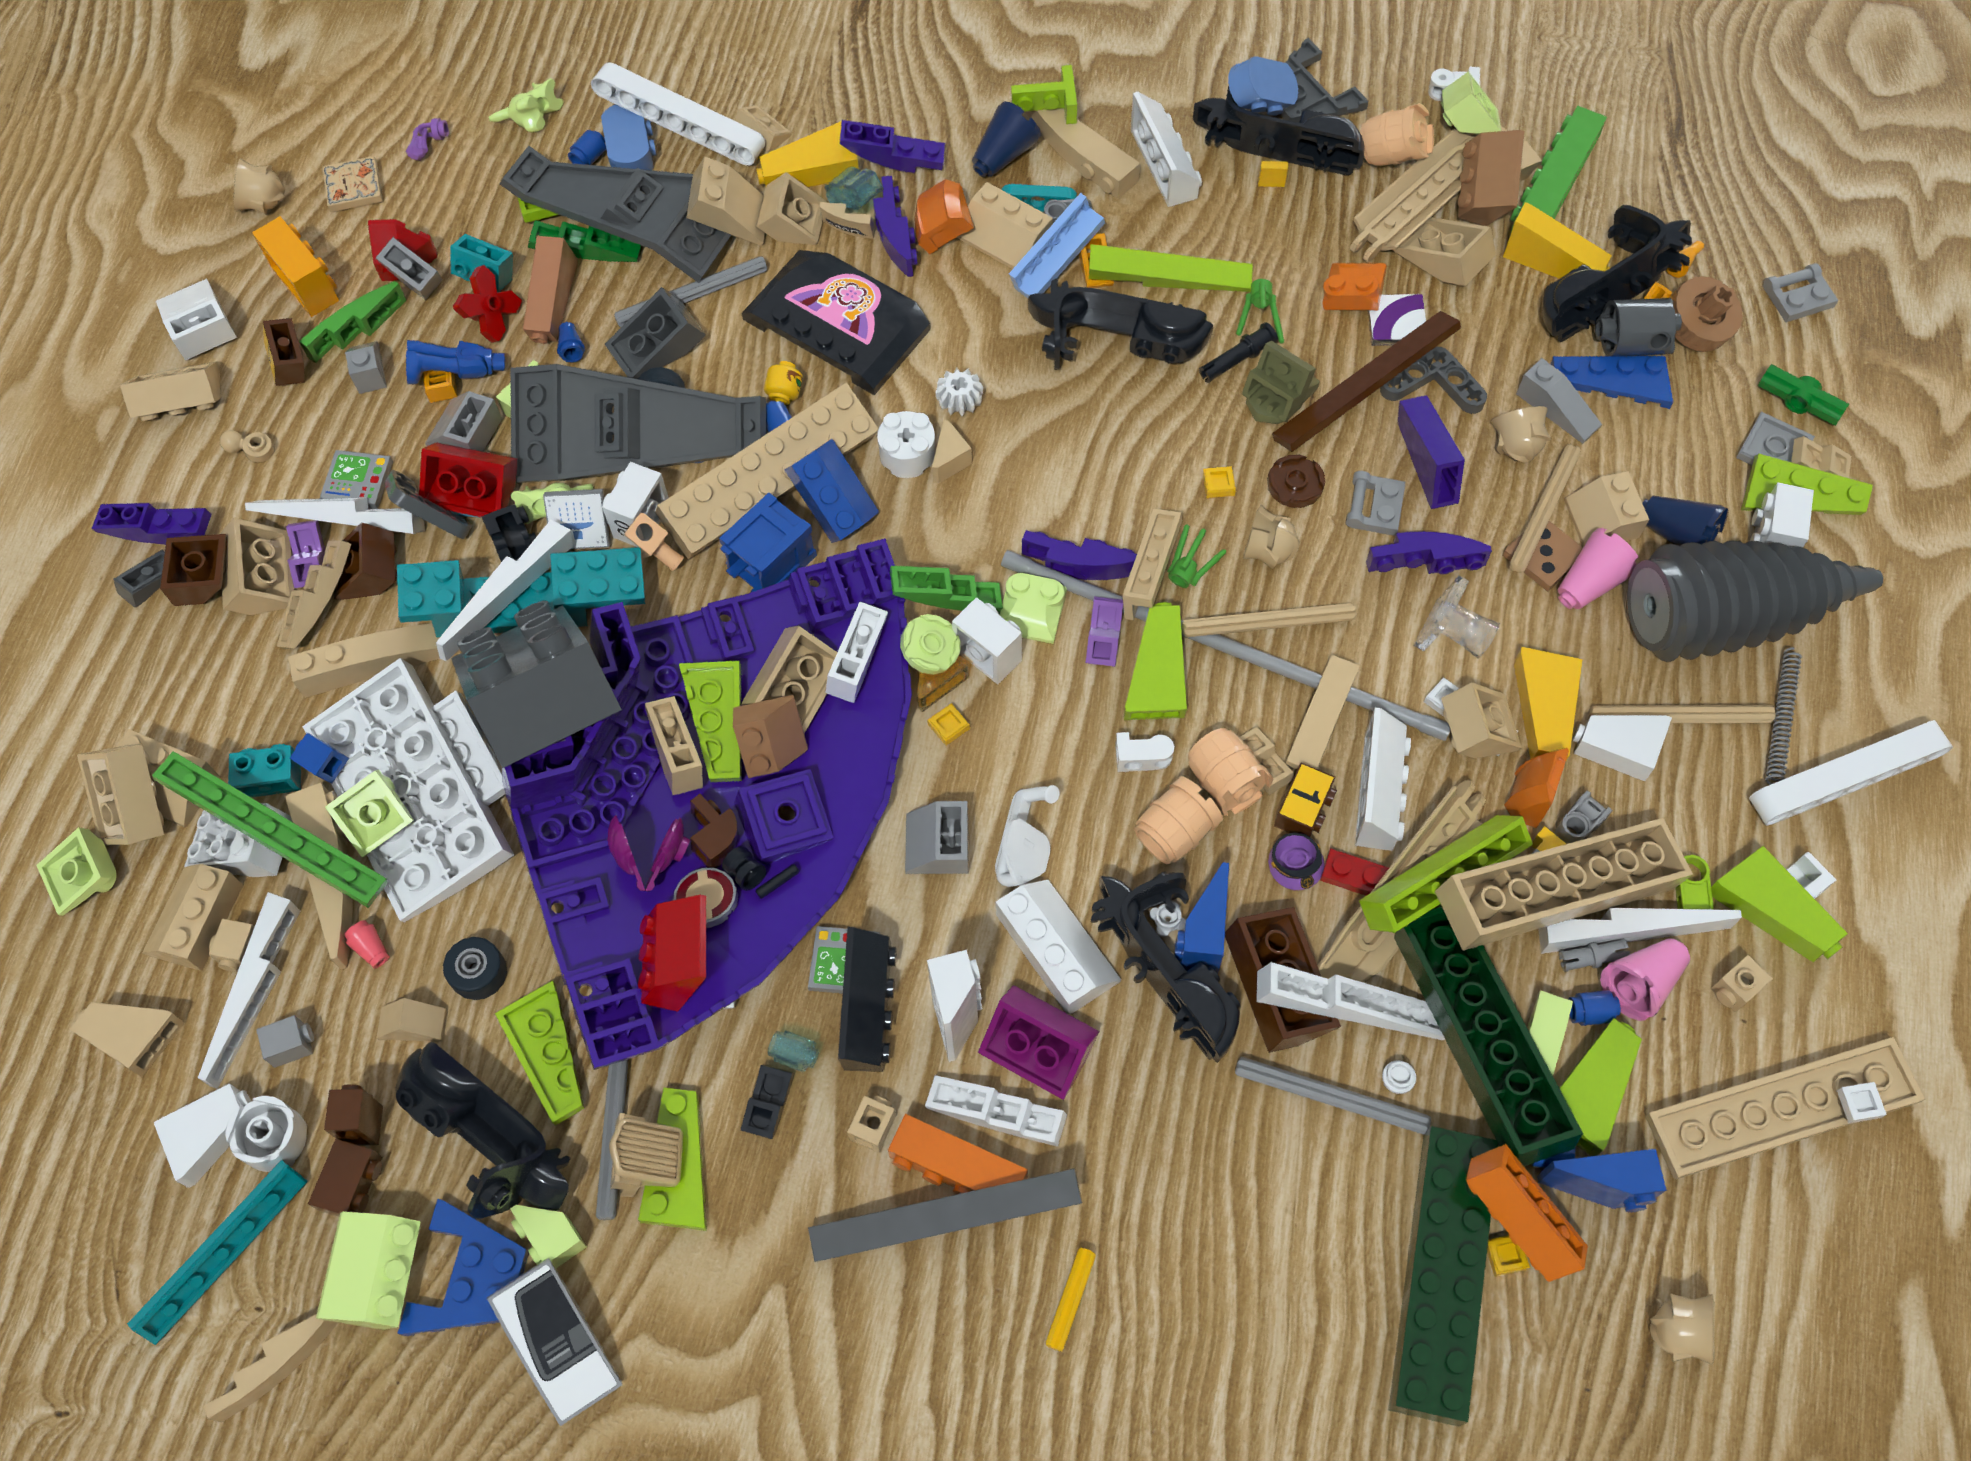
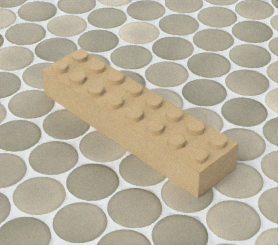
M846 382L657 505L655 514L689 560L718 541L729 528L767 493H771L780 500L795 490L796 487L784 469L830 439L834 440L843 456H846L872 439L879 428Z
M1664 818L1452 875L1435 893L1464 951L1673 890L1691 877L1693 873Z

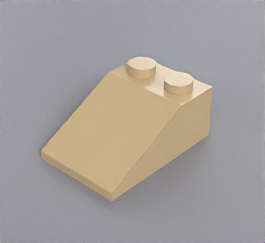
M704 156L693 174L686 218L760 246L764 243L765 232L757 228L764 195L730 166Z
M1434 217L1426 221L1396 250H1393L1440 281L1459 286H1466L1496 255L1491 227Z

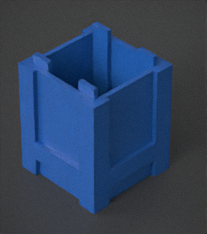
M767 493L719 538L722 545L720 550L725 553L727 559L726 565L728 569L726 572L734 579L737 576L742 578L753 587L751 592L788 580L790 573L796 572L798 568L806 567L817 556L812 541V526L779 502L771 493Z

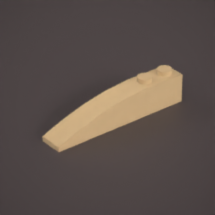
M1063 109L1025 112L1029 119L1032 118L1036 122L1042 137L1064 160L1080 172L1084 178L1090 179L1100 186L1104 192L1110 193L1119 199L1139 181L1140 162L1078 119L1077 124H1066L1065 111Z
M430 623L375 632L288 656L292 681L306 698L371 679L399 658L413 666L440 659L436 645L440 637H436L433 624Z
M318 783L285 795L293 823L348 855L343 837L345 834L325 808V806L337 798L334 791L329 792L322 783ZM306 871L330 959L342 970L347 968L350 947L346 944L347 939L344 934L352 926L353 899Z

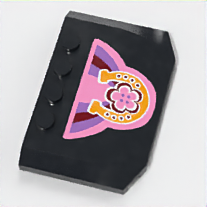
M799 250L742 312V318L747 323L763 332L770 329L850 375L853 384L872 395H875L931 330L930 322L916 301L829 253Z

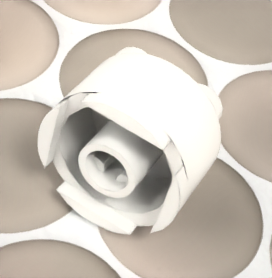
M911 411L887 414L879 427L877 435L882 465L888 468L891 474L901 478H913L923 474V470L933 465L936 453L935 432L928 416L924 413Z
M259 1096L253 1098V1101L246 1105L239 1106L229 1118L225 1132L227 1143H229L234 1156L252 1168L263 1172H270L281 1160L292 1166L303 1151L307 1139V1123L300 1114L280 1099L271 1096Z

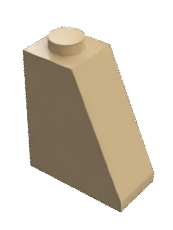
M91 1002L86 1009L77 1015L75 1023L69 1030L143 1077L185 1022L168 1010Z

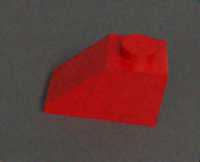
M397 219L368 220L373 264L381 281L399 280L376 259L392 237L429 264L438 255L431 236L422 231L416 234L406 229V224Z

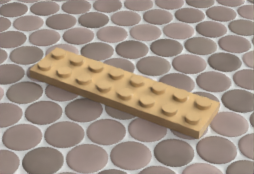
M1894 1037L1662 1108L1648 1113L1645 1117L1672 1177L1676 1180L1854 1124L1848 1123L1837 1090L1841 1087L1875 1082L1886 1113L1921 1103L1925 1100V1097Z

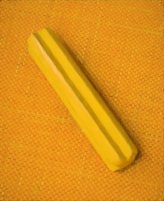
M1086 1248L1078 1249L1046 1339V1346L1056 1351L1064 1349L1096 1257L1093 1251Z

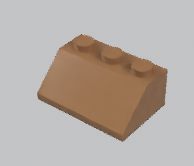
M1509 130L1480 133L1465 144L1463 149V170L1460 175L1461 192L1458 198V218L1487 226L1517 207L1525 131Z

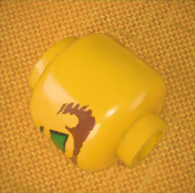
M780 361L779 364L768 368L764 392L768 395L770 401H781L785 405H789L790 402L798 399L803 375L795 369V364L788 361Z

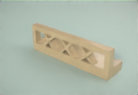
M1153 509L1122 595L1125 619L1134 620L1138 606L1153 608L1182 523L1181 512Z

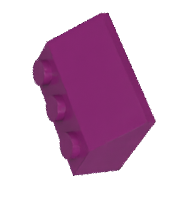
M1013 985L999 1000L978 1053L1064 1100L1084 1066L1100 1031Z

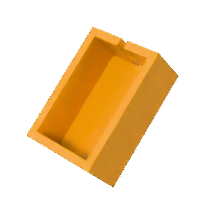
M279 216L252 232L272 270L310 317L315 316L339 301L334 291L337 289V285L329 274H325L329 271L326 264L320 257L315 258L313 256L315 253L306 240H300L301 235L292 223L287 225L282 217Z

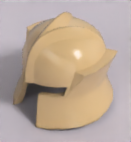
M240 158L234 182L235 212L244 209H254L267 215L268 210L273 209L279 200L284 198L285 188L276 173L272 171L271 165L254 166Z
M1535 406L1517 409L1492 419L1491 423L1499 435L1497 452L1519 462L1532 461L1545 447L1546 442L1551 440L1545 427L1547 407Z
M1260 505L1254 518L1243 559H1259L1271 569H1274L1276 564L1291 560L1296 555L1300 544L1295 527L1290 523L1291 518L1273 515Z
M1670 1293V1300L1664 1302L1657 1310L1656 1315L1650 1319V1332L1654 1342L1665 1352L1671 1354L1672 1362L1687 1358H1697L1713 1366L1715 1359V1303L1713 1295L1688 1299Z

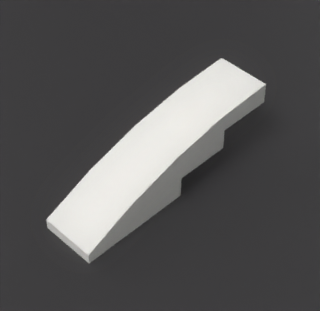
M936 1075L925 1104L927 1109L959 1120L1057 1147L1067 1117L1063 1110L1036 1105L1029 1099L999 1093L995 1088Z

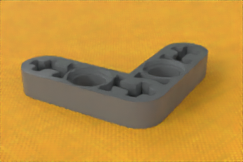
M1435 347L1380 387V393L1385 399L1397 401L1435 380L1463 411L1470 414H1476L1483 410L1487 399V393L1484 388L1443 347ZM1416 369L1422 372L1423 376L1414 378L1408 372ZM1458 376L1463 382L1461 384H1452L1448 377Z
M395 470L390 472L385 481L390 501L448 533L465 539L472 527L468 521L420 496L415 482L406 475Z

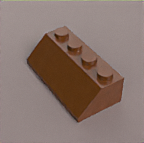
M1290 907L1237 918L1225 931V938L1268 1053L1297 1047L1340 1028L1341 1025L1337 1018L1256 1002L1257 971L1270 962L1321 977L1295 908Z

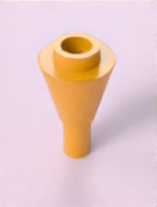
M1696 241L1690 247L1684 248L1679 252L1689 257V266L1681 263V271L1667 268L1666 272L1676 278L1685 276L1696 255L1704 249L1703 242Z

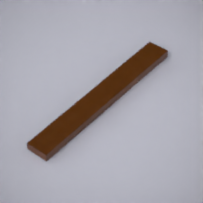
M1439 311L1272 433L1274 441L1293 452L1460 330V320Z

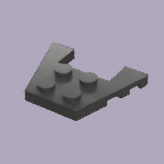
M1309 38L1305 39L1301 47L1297 51L1294 50L1285 62L1295 74L1298 84V98L1294 105L1283 109V113L1280 115L1284 120L1299 123L1304 110L1336 116L1363 111L1367 109L1369 101L1355 86L1332 97L1305 69V67L1321 60L1322 51Z

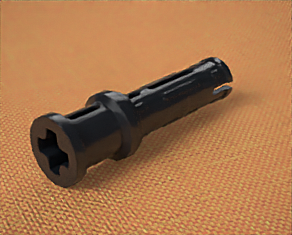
M1262 323L1257 331L1250 335L1245 334L1242 336L1240 343L1201 366L1199 368L1201 377L1203 379L1208 377L1205 379V382L1210 383L1213 379L1246 358L1259 356L1265 343L1270 341L1278 343L1276 331L1269 323Z

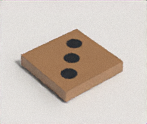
M1548 521L1524 573L1548 592L1569 572L1583 547L1552 522ZM1524 533L1504 550L1502 556L1507 560L1511 561Z

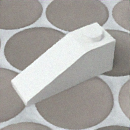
M859 602L828 673L825 693L852 703L855 702L888 615L887 611Z

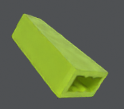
M1161 602L1155 604L1153 608H1149L1125 705L1124 720L1185 717L1187 703L1180 605L1172 606L1169 602Z
M1764 846L1722 876L1711 887L1712 898L1731 910H1741L1743 918L1812 962L1822 955L1829 959L1843 947L1839 941L1848 933Z
M1615 1018L1603 1029L1559 1087L1583 1132L1577 1146L1590 1156H1598L1608 1144L1642 1041L1630 1025L1625 1022H1619Z

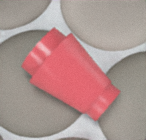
M362 920L345 932L346 944L374 969L382 966L389 960L390 956L387 954L373 924H368L366 920Z

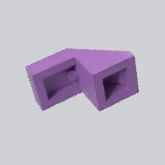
M318 520L292 523L286 526L293 555L288 559L294 588L305 586L310 565H322L325 547Z
M1094 596L1086 663L1115 667L1123 600Z

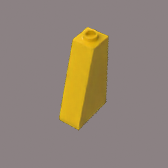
M842 121L760 156L761 168L756 169L759 184H765L766 188L769 183L785 172L806 187L859 178L857 155L839 144Z
M1525 202L1514 223L1503 258L1560 279L1569 274L1573 269H1577L1584 264L1591 269L1605 272L1611 268L1608 267V263L1612 255L1533 205Z
M1521 647L1514 662V669L1530 759L1562 748L1569 749L1567 759L1569 758L1583 659Z

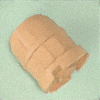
M1418 103L1401 110H1389L1383 114L1371 117L1363 123L1360 133L1365 146V160L1374 166H1386L1391 164L1398 165L1412 159L1428 158L1427 154L1432 153L1434 148V129L1432 124L1427 125L1425 117L1430 115L1425 106Z
M1219 728L1206 734L1191 748L1188 754L1189 766L1198 778L1200 785L1213 797L1215 804L1225 816H1228L1227 811L1229 810L1237 814L1249 808L1263 796L1260 790L1266 784L1268 788L1272 785V775L1264 765H1260L1249 746L1245 745L1233 731L1226 728Z
M1183 776L1174 781L1167 792L1150 804V807L1137 820V826L1134 828L1136 836L1144 847L1165 864L1175 863L1188 852L1194 850L1207 833L1214 831L1223 821L1221 811L1210 797L1205 800L1199 794L1202 788Z

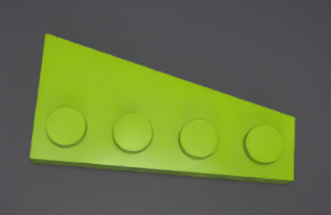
M740 661L679 663L710 782L742 781L741 752L733 728V708L741 706Z

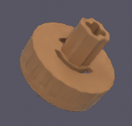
M1693 277L1683 283L1669 297L1673 300L1675 313H1680L1682 318L1681 328L1679 331H1676L1675 338L1692 350L1700 352L1716 350L1732 338L1741 327L1743 318L1742 308L1733 288H1729L1723 282L1712 277Z

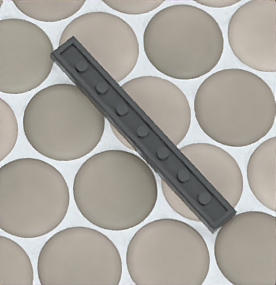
M1074 1168L808 1227L814 1262L1082 1204L1083 1201Z

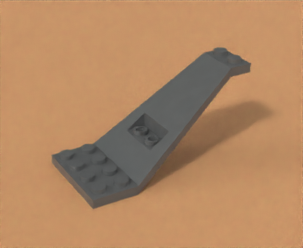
M528 146L500 182L501 186L522 201L653 249L696 282L701 280L731 236V234L686 218L693 174L642 170L638 167L630 169L551 162L531 146Z
M560 364L510 368L511 457L518 459L516 483L567 481L616 474L625 471L630 462L652 469L729 458L766 435V397L735 398Z

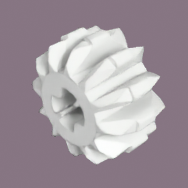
M956 367L954 373L946 371L944 378L938 379L936 398L942 410L948 409L950 415L958 411L963 416L966 410L973 413L975 406H980L983 386L979 382L977 374L971 375L969 369L960 372Z

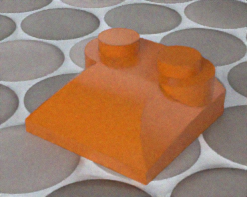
M1333 263L1329 276L1323 285L1324 310H1379L1387 265L1385 263Z

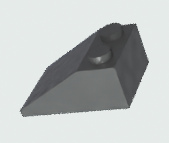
M661 287L605 343V346L626 376L638 379L643 372L651 368L663 367L688 354L706 334L682 301Z

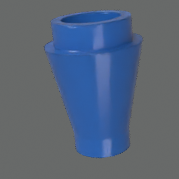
M564 322L559 326L557 353L566 362H577L582 358L585 346L576 331L575 325L571 322Z

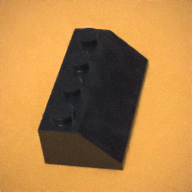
M847 927L838 1060L844 1071L883 1072L884 1063L890 1062L891 1046L890 1043H885L886 1030H892L893 1012L887 1010L888 998H894L895 980L894 978H889L890 966H896L897 948L891 946L889 936L855 927Z

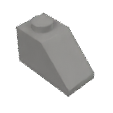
M393 237L376 257L395 277L424 300L428 299L442 281L437 270Z
M377 341L350 347L345 352L349 375L359 394L387 388Z

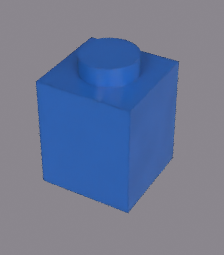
M306 733L304 738L297 744L290 759L315 776L332 784L349 760V757L324 741Z

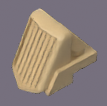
M619 1113L615 1121V1132L609 1143L612 1158L610 1189H620L621 1197H634L638 1189L643 1187V1185L677 1186L681 1177L682 1130L677 1127L646 1122L643 1117Z

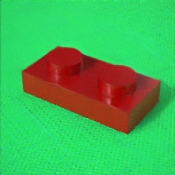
M1330 849L1320 881L1367 896L1385 875L1389 867Z

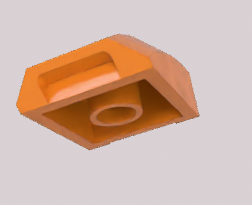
M944 179L918 196L914 217L915 232L918 245L928 254L935 252L939 247L974 228L960 183Z
M1568 748L1557 749L1526 761L1514 773L1516 780L1510 798L1504 804L1510 816H1523L1526 825L1534 828L1539 826L1553 803L1569 753Z

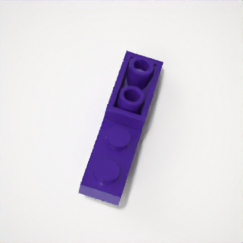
M842 120L839 144L864 159L888 168L915 173L916 166L942 170L945 148V143L897 136L894 135L893 127Z
M882 176L883 197L873 198L878 234L886 252L895 265L907 277H913L912 265H917L916 248L911 249L910 244H915L914 227H908L907 216L902 217L901 207H895V203H900L898 186L893 187L892 176Z
M150 503L101 504L91 529L98 533L126 540L166 545V538L205 535L212 514L206 508L155 509Z
M1028 530L1025 531L1022 538L1023 555L1045 561L1046 567L1081 580H1112L1129 577L1137 556L1130 549H1119L1107 545L1101 540L1085 538L1082 546L1079 547L1070 541H1060L1050 538L1042 532H1031Z
M1440 532L1396 533L1393 544L1370 547L1366 565L1368 572H1388L1394 568H1417L1422 564H1426L1428 574H1448L1454 570H1476L1486 566L1492 550L1491 546L1459 535Z

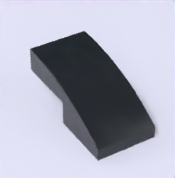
M767 1065L760 1066L753 1095L748 1100L741 1131L769 1139L774 1138L795 1073Z

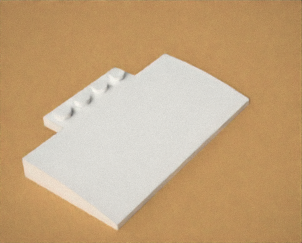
M399 658L302 726L305 733L315 736L349 757V760L332 783L338 797L375 770H380L384 776L391 779L396 794L414 819L408 826L367 854L375 872L387 878L388 883L384 890L401 922H406L437 905L514 856L512 849L488 807L506 794L502 781V767L463 695L458 691H454L434 705L413 665Z

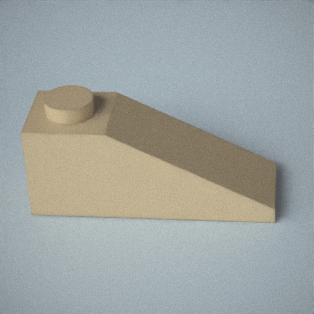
M675 696L645 703L646 713L663 772L672 795L703 788L702 763Z

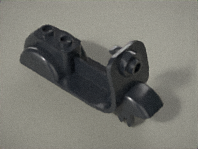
M1229 86L1226 99L1208 98L1194 104L1193 121L1197 125L1209 130L1205 136V143L1207 145L1211 142V139H1215L1216 147L1224 141L1231 148L1245 153L1341 175H1351L1354 168H1360L1363 164L1365 147L1363 138L1358 128L1349 119L1311 110H1304L1302 112L1299 123L1261 115L1240 108L1234 101Z
M1630 205L1620 206L1615 211L1614 225L1608 230V238H1614V241L1620 248L1633 254L1605 272L1591 269L1584 264L1577 269H1573L1569 274L1556 282L1549 284L1544 290L1542 299V316L1547 330L1552 336L1556 337L1558 342H1563L1579 331L1589 329V325H1595L1609 300H1631L1650 288L1655 281L1657 282L1662 276L1663 271L1667 268L1681 271V263L1689 266V257L1679 252L1683 250L1686 244L1691 245L1692 238L1690 237L1691 221L1678 220L1665 224L1661 219L1644 210Z
M1054 279L1051 282V293H1035L1028 297V311L1033 319L1041 325L1053 328L1050 336L1045 335L1042 352H1046L1047 359L1053 360L1054 370L1060 369V356L1065 360H1073L1074 351L1066 349L1068 347L1077 348V339L1066 337V329L1073 326H1088L1132 336L1130 340L1131 353L1142 358L1158 359L1171 364L1182 363L1200 353L1207 345L1213 332V324L1206 321V313L1201 310L1183 307L1182 304H1179V306L1173 305V302L1168 304L1095 288H1069L1067 281L1062 283V287H1058V279Z
M1164 871L1154 877L1153 880L1133 890L1116 878L1100 876L1099 887L1104 899H1100L1093 904L1092 912L1095 913L1091 916V923H1096L1098 920L1103 922L1098 926V932L1113 929L1130 957L1125 961L1124 969L1127 970L1131 966H1137L1140 973L1134 976V982L1140 983L1145 978L1176 1017L1173 1031L1180 1030L1181 1027L1184 1030L1179 1036L1180 1040L1192 1038L1209 1060L1213 1059L1218 1063L1230 1049L1237 1033L1240 1019L1239 1008H1241L1238 999L1232 992L1226 993L1219 984L1220 978L1211 966L1206 967L1202 962H1199L1186 971L1143 914L1145 910L1160 904H1164L1165 908L1170 913H1173L1176 907L1171 901L1178 897L1184 904L1188 903L1189 896L1185 891L1187 880L1184 873L1172 872L1167 874Z
M429 1042L423 1049L415 1050L406 1059L397 1078L395 1094L398 1104L417 1123L425 1127L436 1137H443L448 1133H458L496 1165L491 1169L483 1168L478 1178L474 1175L470 1176L466 1185L474 1193L468 1206L470 1215L474 1219L497 1215L518 1205L522 1199L536 1207L558 1211L569 1189L568 1183L559 1169H563L568 1165L570 1157L558 1158L561 1153L559 1148L546 1150L544 1137L530 1121L436 1043Z

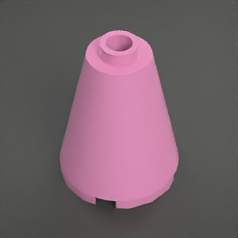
M1598 528L1591 534L1558 588L1560 595L1558 599L1568 609H1581L1630 578L1633 569L1637 565L1635 560L1638 558V555L1624 539L1615 533L1611 537L1603 534L1607 530L1604 528Z
M1671 938L1665 939L1609 963L1601 972L1600 981L1602 989L1610 990L1613 996L1618 997L1622 1014L1631 1019L1644 1021L1658 1013L1690 963V955L1687 947L1682 942Z

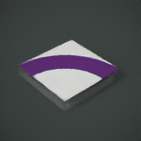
M1422 294L1382 295L1379 310H1367L1371 346L1394 345L1426 322Z

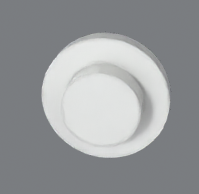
M1396 1060L1386 1065L1382 1073V1080L1389 1091L1396 1094H1404L1409 1092L1415 1085L1416 1073L1407 1062Z

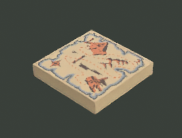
M375 156L322 166L327 205L330 212L383 202Z

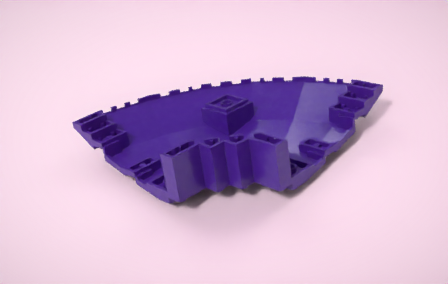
M886 539L857 545L856 550L829 556L826 562L798 568L796 572L790 573L789 579L748 594L708 603L701 610L680 617L676 615L630 626L623 602L592 609L590 628L592 651L622 710L502 768L503 787L536 898L540 904L564 985H567L574 1014L594 1070L661 1049L759 986L841 896L889 802L895 778L896 764L903 740L905 721L912 696L908 662L905 660L900 648L901 634L907 625V618H905L904 612L905 599L893 595L890 567L895 566ZM816 580L819 586L813 587L809 581ZM859 602L888 612L855 702L852 703L830 694L825 696L804 733L808 745L806 752L779 772L748 778L741 756L742 781L710 782L679 663L740 661L742 703L785 628L800 626L838 652ZM728 615L731 620L724 622L720 619V616ZM675 696L702 763L703 788L677 795H672L663 772L645 709V703ZM701 794L707 801L710 799L714 801L719 807L721 814L729 808L733 811L737 821L736 848L746 847L752 853L753 860H758L765 866L766 875L759 885L747 891L743 890L736 883L735 877H731L738 892L737 906L734 912L732 910L728 915V919L722 924L706 928V979L677 1012L641 1003V989L638 988V980L642 972L639 952L643 944V934H640V924L643 917L649 915L656 904L673 901L674 891L681 879L690 872L707 867L691 850L690 840L681 861L672 860L671 864L662 873L657 875L653 890L640 891L636 886V876L629 875L623 871L611 854L607 840L608 828L611 820L616 815L618 821L622 824L645 888L652 871L650 870L658 850L675 818L678 819L680 817L682 819L683 836L689 839L704 828L691 814L690 800ZM781 806H790L795 812V817L789 821L783 820L778 815V809ZM722 864L716 868L718 870L724 871L722 868ZM795 864L799 869L797 875L764 898H759L755 892L757 888L790 865ZM560 903L564 909L560 913H555L551 909L552 905ZM582 986H589L592 989V993L589 996H583L579 990Z

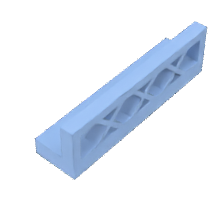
M1080 193L1009 273L1014 288L1028 298L1029 295L1035 293H1044L1051 286V282L1058 278L1105 224L1104 218L1089 207L1085 195Z

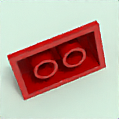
M436 442L421 450L419 495L448 511L477 517L484 516L508 506L511 494L516 486L518 459Z
M701 894L656 904L649 915L643 917L640 924L643 944L639 952L642 972L638 980L642 1004L678 1012L706 979V896Z

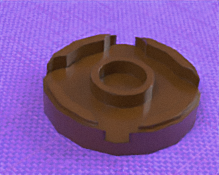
M1287 455L1278 459L1270 469L1267 478L1268 490L1272 497L1280 504L1291 508H1304L1314 504L1321 497L1325 486V474L1320 465L1314 460L1312 462L1303 455Z

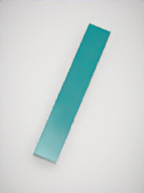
M281 1160L127 1323L130 1329L156 1345L308 1181Z

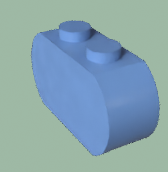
M1254 56L1247 61L1232 66L1229 71V89L1234 101L1240 108L1251 109L1254 113L1266 112L1269 116L1283 113V109L1294 105L1297 101V80L1293 70L1287 63Z
M616 104L606 109L601 115L610 166L630 169L638 167L642 170H652L654 168L652 156L657 155L654 140H649L648 137L653 136L650 120H645L644 117Z

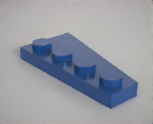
M1665 356L1553 357L1550 363L1567 377L1577 391L1591 393L1594 390L1603 392L1607 397L1617 398L1620 395L1634 398V402L1646 404L1647 401L1660 403V407L1668 409L1673 404Z

